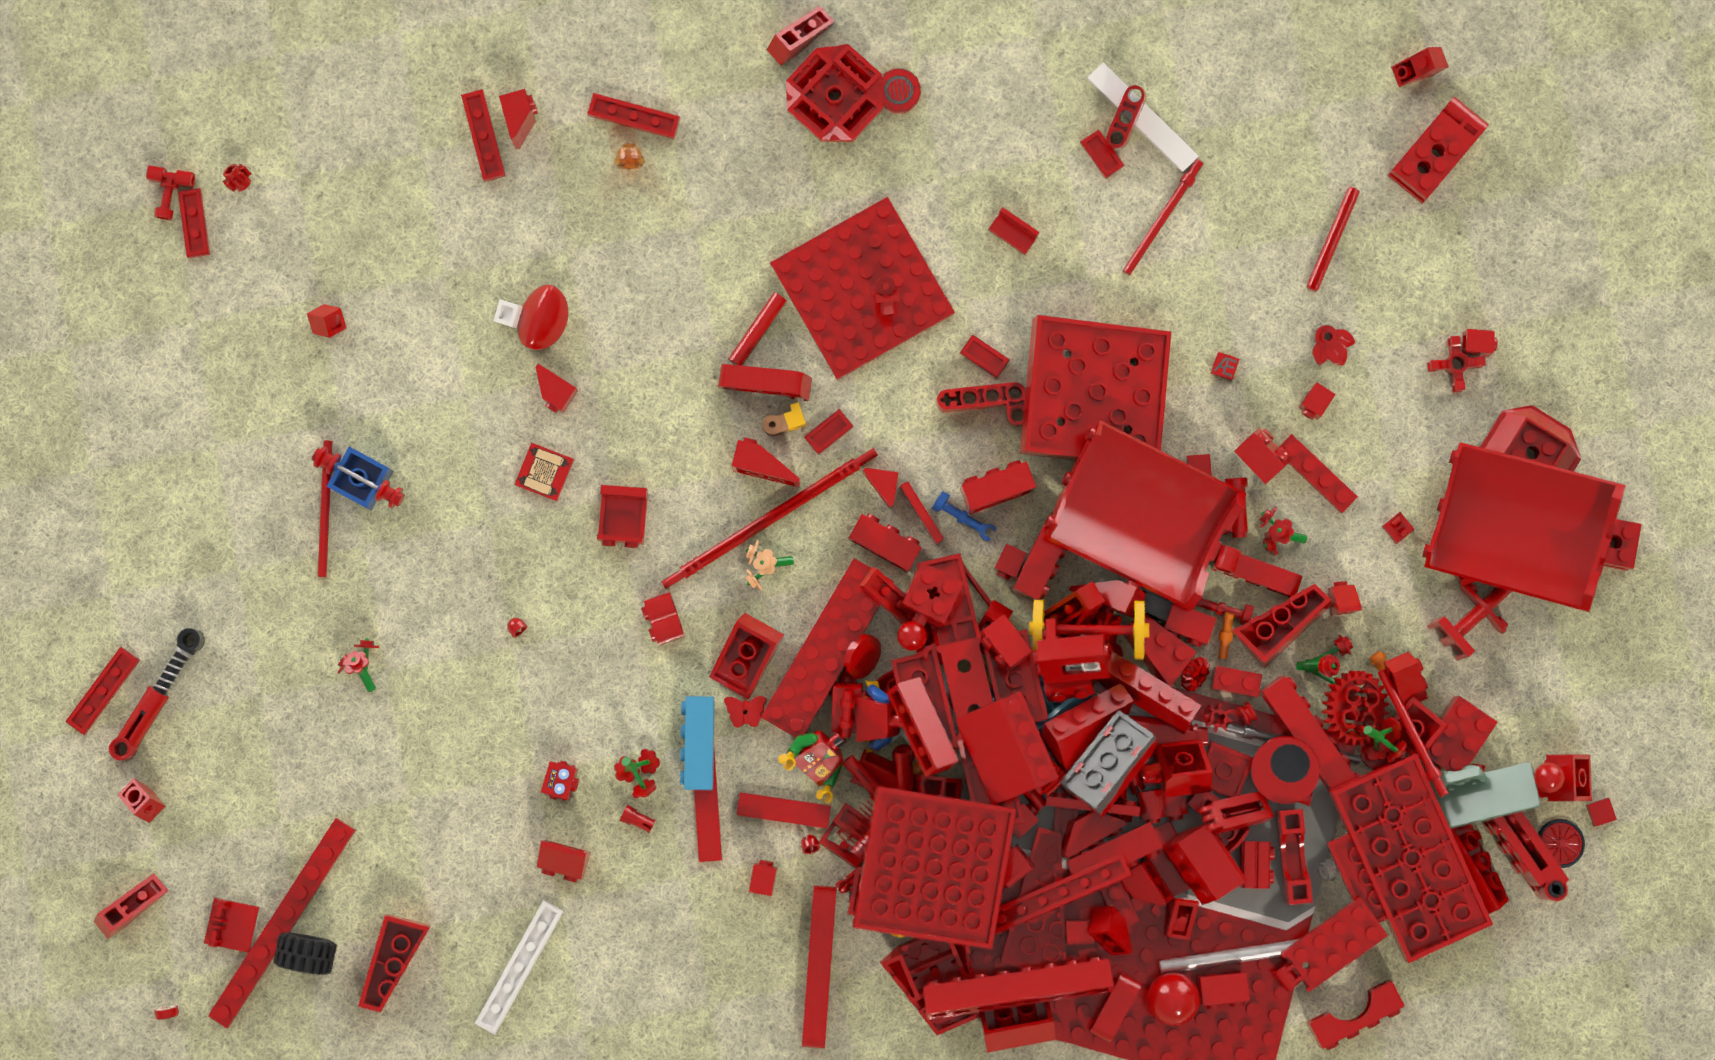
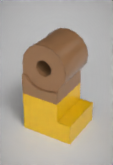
M799 402L790 405L792 410L779 416H767L763 420V429L766 434L778 436L807 426Z

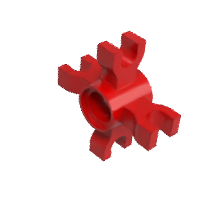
M1451 336L1447 339L1450 356L1446 360H1430L1427 363L1428 372L1445 370L1449 375H1452V392L1455 393L1465 390L1463 372L1469 368H1483L1486 365L1485 356L1468 358L1464 353H1461L1460 336ZM1452 359H1457L1461 363L1460 369H1455L1452 366Z

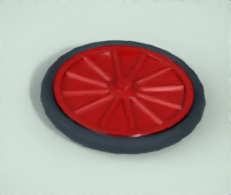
M1565 819L1549 821L1538 833L1561 868L1574 865L1584 853L1585 839L1583 833L1571 821Z

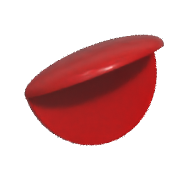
M549 284L542 285L535 289L523 304L517 329L520 342L529 349L542 350L552 346L559 340L566 328L569 315L568 304L564 294L557 287Z

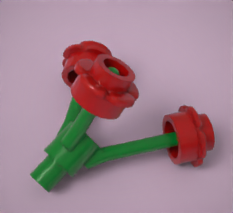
M1338 635L1339 638L1333 640L1336 647L1312 659L1297 661L1296 669L1312 673L1330 684H1336L1334 679L1330 677L1338 674L1340 663L1338 658L1332 654L1339 652L1341 656L1351 655L1350 649L1353 648V645L1347 636L1342 637V635ZM1349 691L1348 695H1355L1357 692Z

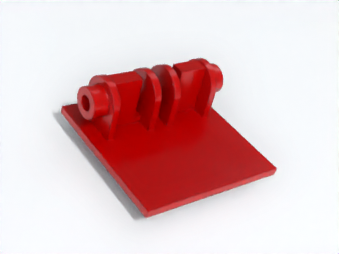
M214 898L204 944H208L211 947L218 946L249 953L260 907Z

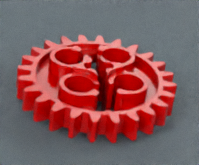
M1352 670L1349 673H1341V678H1334L1336 684L1328 685L1331 692H1324L1325 696L1328 697V701H1322V704L1327 706V709L1323 710L1322 713L1327 714L1328 717L1323 722L1330 723L1327 731L1334 732L1332 737L1338 738L1340 743L1363 746V743H1371V737L1364 733V728L1369 725L1381 731V720L1384 719V715L1390 714L1385 710V707L1389 706L1390 703L1384 702L1388 694L1382 693L1384 685H1378L1379 679L1373 678L1371 673ZM1348 692L1366 693L1367 697L1348 695ZM1345 719L1364 721L1363 725L1345 723Z

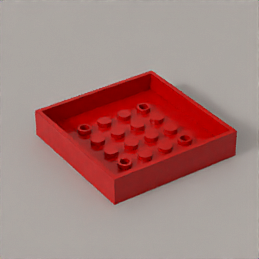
M1044 315L1034 317L1031 327L1020 454L1076 461L1087 442L1085 438L1091 426L1095 428L1099 420L1123 432L1124 427L1128 426L1130 428L1129 435L1161 450L1172 331ZM1064 350L1070 353L1069 358L1063 356ZM1130 359L1136 360V366L1130 364ZM1057 418H1061L1064 423L1062 426H1059L1057 424Z

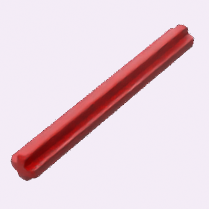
M1349 187L1346 191L1307 283L1309 290L1315 292L1319 290L1360 191L1354 187Z

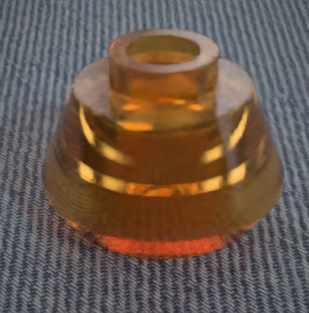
M623 144L622 148L618 149L614 164L620 169H638L645 163L640 148H636V144Z

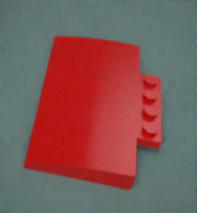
M1417 753L1328 790L1347 832L1327 842L1328 849L1351 900L1354 901L1360 896L1379 923L1387 921L1404 961L1411 963L1493 925Z

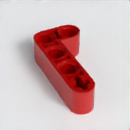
M722 364L718 388L782 395L794 400L796 397L809 401L812 378L803 372Z
M1018 382L946 389L938 394L936 404L940 411L947 413L1005 406L1007 422L1013 427H1021L1023 420L1019 422L1014 421L1011 413L1013 411H1020L1023 414L1026 391L1024 386ZM1013 388L1018 389L1021 397L1012 399L1008 391ZM994 391L998 394V399L994 402L989 401L986 398V393ZM968 393L973 394L976 401L973 404H967L963 400V396ZM956 394H960L959 406H957V401H951L949 406L941 402L944 396H948L950 400L956 399Z
M1221 545L1211 567L1213 571L1219 570L1224 572V575L1236 579L1238 577L1245 579V582L1258 587L1260 585L1265 586L1267 590L1287 597H1292L1298 593L1303 578L1302 575L1243 555L1240 550L1226 545Z

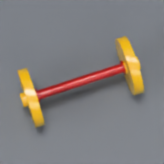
M1034 600L1033 622H1029V636H1033V650H1037V640H1043L1042 629L1046 628V622H1044V600ZM1135 601V623H1132V625L1057 624L1060 634L1132 635V637H1135V659L1144 660V637H1149V623H1144V601Z

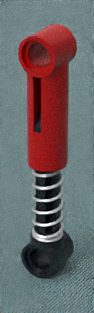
M186 628L178 634L177 648H175L174 656H170V662L166 663L167 667L165 670H162V675L157 677L158 681L156 684H153L154 687L149 686L117 738L110 742L109 753L112 758L116 760H130L136 755L138 746L167 702L169 696L166 693L171 690L170 686L176 683L175 678L180 676V670H184L183 666L185 663H188V659L203 648L205 637L199 630ZM193 634L196 641L194 645L189 646L187 638ZM122 743L127 745V752L124 755H121L119 752V747Z

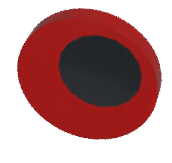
M1278 736L1269 739L1259 747L1252 760L1251 775L1256 788L1267 799L1276 803L1292 804L1305 799L1315 789L1320 775V765L1317 755L1307 743L1292 736Z

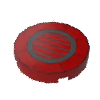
M897 68L889 70L882 75L883 107L892 113H905L912 110L921 97V85L918 78L906 69Z

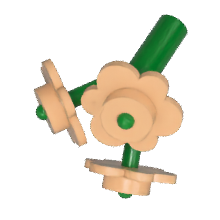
M757 540L755 546L750 545L749 549H746V558H749L748 565H750L753 557H757L753 562V566L755 569H759V573L753 576L747 569L745 572L748 576L745 579L747 585H750L752 589L756 587L761 591L762 587L757 580L765 574H773L775 567L793 565L794 558L793 556L775 558L770 549L756 552L759 543Z

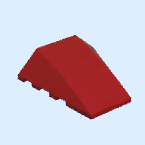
M914 938L898 945L880 961V964L887 970L894 982L901 988L937 1036L980 1017L979 1012L927 1020L922 993L923 986H927V983L932 981H940L942 984L949 983L953 978L973 979L970 946Z

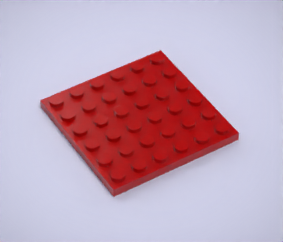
M888 197L770 262L771 267L837 380L955 314ZM882 276H889L895 282L899 301H894V314L882 315L880 303H876L874 298V291H877L875 287L876 281Z
M877 786L852 927L992 949L1016 809Z

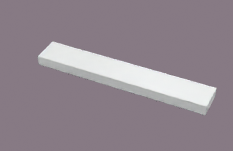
M1103 62L1087 77V80L1118 109L1128 86ZM1133 91L1130 93L1132 102L1140 100ZM1144 104L1135 127L1183 173L1199 156L1157 114ZM1130 111L1122 113L1128 121L1132 120V113Z
M543 900L475 1022L476 1025L494 1035L497 1033L564 912L563 910Z

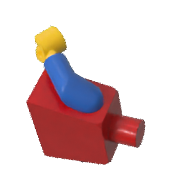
M865 681L867 684V690L865 691L868 695L855 698L856 742L867 741L869 747L867 752H873L891 743L892 737L899 735L902 725L888 695L879 689V683L877 681Z

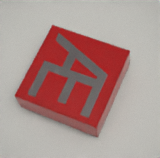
M1217 352L1210 374L1232 381L1240 359Z

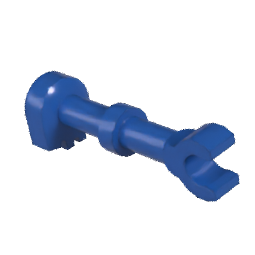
M942 491L931 509L936 512L944 510L957 518V522L960 524L965 523L979 532L983 540L990 541V538L985 535V530L991 529L996 531L997 528L992 524L985 525L969 516L967 511H961L949 504L947 500L950 495Z

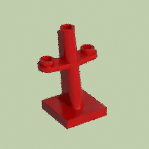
M1472 583L1462 587L1460 585L1461 591L1475 606L1454 625L1443 616L1433 620L1427 627L1429 630L1435 627L1438 628L1444 635L1439 639L1443 646L1453 645L1459 652L1454 657L1457 661L1468 658L1475 650L1466 641L1464 636L1483 618L1486 617L1499 633L1504 634L1507 631V622L1502 617H1497L1492 610L1513 591L1495 587L1481 599L1476 594L1477 589Z

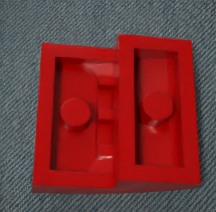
M845 803L820 839L819 844L856 869L861 860L854 853L847 850L849 846L846 842L842 841L838 845L827 839L835 826L847 833L850 838H854L844 828V826L847 827L860 839L861 837L849 824L862 836L864 833L851 819L865 832L868 831L853 814L868 828L870 825L856 812V809ZM860 813V814H861L863 817H865L869 822H871V820H870L868 817H866L865 815H863L862 813Z

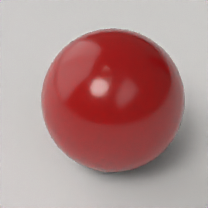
M1166 973L1159 976L1151 984L1147 994V1003L1150 1012L1159 1022L1169 1026H1179L1192 1020L1198 1012L1200 994L1195 983L1187 976L1180 973Z

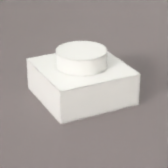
M500 299L493 321L517 328L523 306Z

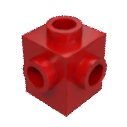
M1101 607L1089 625H1120L1122 617L1113 615L1114 611ZM1103 634L1105 643L1116 644L1118 635Z

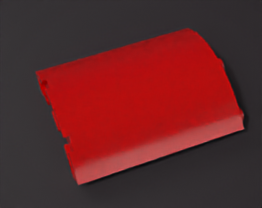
M1099 420L1095 428L1091 426L1085 438L1087 442L1071 472L1067 471L1062 479L1063 489L1052 515L1047 517L1043 526L1046 528L1044 538L1192 611L1203 596L1209 573L1206 572L1209 561L1213 562L1222 545V542L1219 540L1225 529H1231L1235 520L1244 509L1247 493Z
M1460 442L1457 451L1452 450L1449 463L1453 464L1445 497L1444 499L1440 498L1437 511L1440 512L1430 545L1425 544L1422 557L1426 558L1424 567L1590 612L1626 485Z

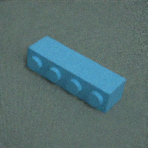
M686 696V701L681 702V715H685V724H681V738H685V748L680 750V761L684 762V771H680V785H684V790H713L715 697Z

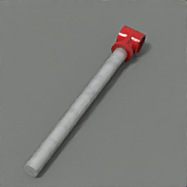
M1299 939L1160 960V973L1162 975L1282 956V951Z

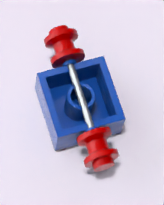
M325 446L321 449L317 448L312 456L313 466L318 468L322 465L326 468V473L329 475L334 472L327 485L333 491L370 511L373 510L376 502L382 499L389 502L388 507L391 509L395 506L399 507L405 497L403 488L398 487L395 490L390 487L389 479L394 471L350 446L342 460L341 455L338 453L334 456L328 454V448Z

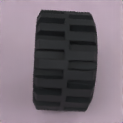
M285 932L279 934L273 963L287 970L327 975L332 972L337 944L331 940L316 936Z

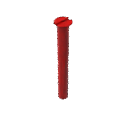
M964 565L967 579L989 607L992 601Z

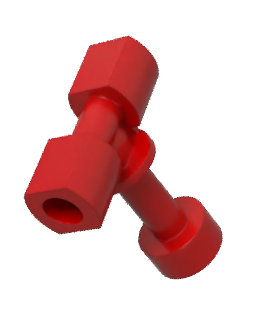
M148 165L146 179L158 182L160 187L164 188L161 206L155 207V218L172 221L174 211L170 209L173 190H178L179 186L193 188L196 175L193 172L177 170L176 173L167 172L163 167Z

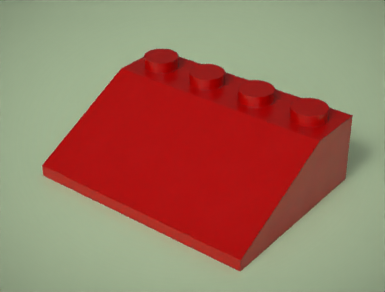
M1021 691L955 719L993 805L1059 778Z

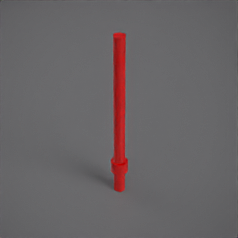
M1196 159L1189 171L1183 174L1180 179V185L1123 269L1124 273L1129 276L1131 275L1188 187L1191 188L1196 181L1195 177L1204 165L1202 161Z
M324 440L323 447H327L328 454L332 455L333 441ZM321 465L322 485L317 577H327L331 491L327 485L331 475L327 474L326 468Z
M1386 669L1380 670L1377 674L1427 770L1426 775L1429 781L1433 782L1440 797L1448 795L1449 793L1441 779L1442 774L1439 768L1435 767Z

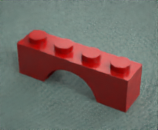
M1303 809L1277 810L1276 821L1285 904L1313 903L1311 880L1308 875L1304 852L1305 823Z
M1386 980L1368 989L1367 1005L1364 1011L1356 1018L1340 1020L1326 1011L1307 1021L1306 1023L1319 1048L1333 1049L1339 1045L1338 1041L1343 1038L1352 1039L1360 1034L1359 1030L1366 1026L1368 1029L1373 1028L1381 1023L1380 1019L1386 1016L1392 1018L1400 1014V1009L1405 1007L1394 983L1391 980Z

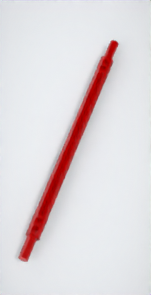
M872 448L855 460L853 458L850 459L849 462L842 464L841 467L836 468V470L703 554L679 567V571L667 577L661 583L667 589L681 579H687L692 574L694 575L697 571L702 570L711 562L833 485L859 471V467L878 456L877 452Z

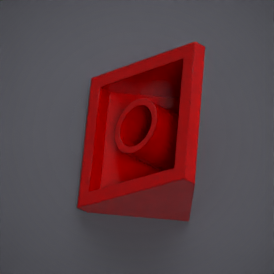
M1412 696L1405 705V708L1428 751L1447 729L1448 725L1436 713ZM1397 714L1394 720L1402 725V737L1396 740V743L1399 744L1403 740L1407 744L1405 749L1408 754L1417 753Z

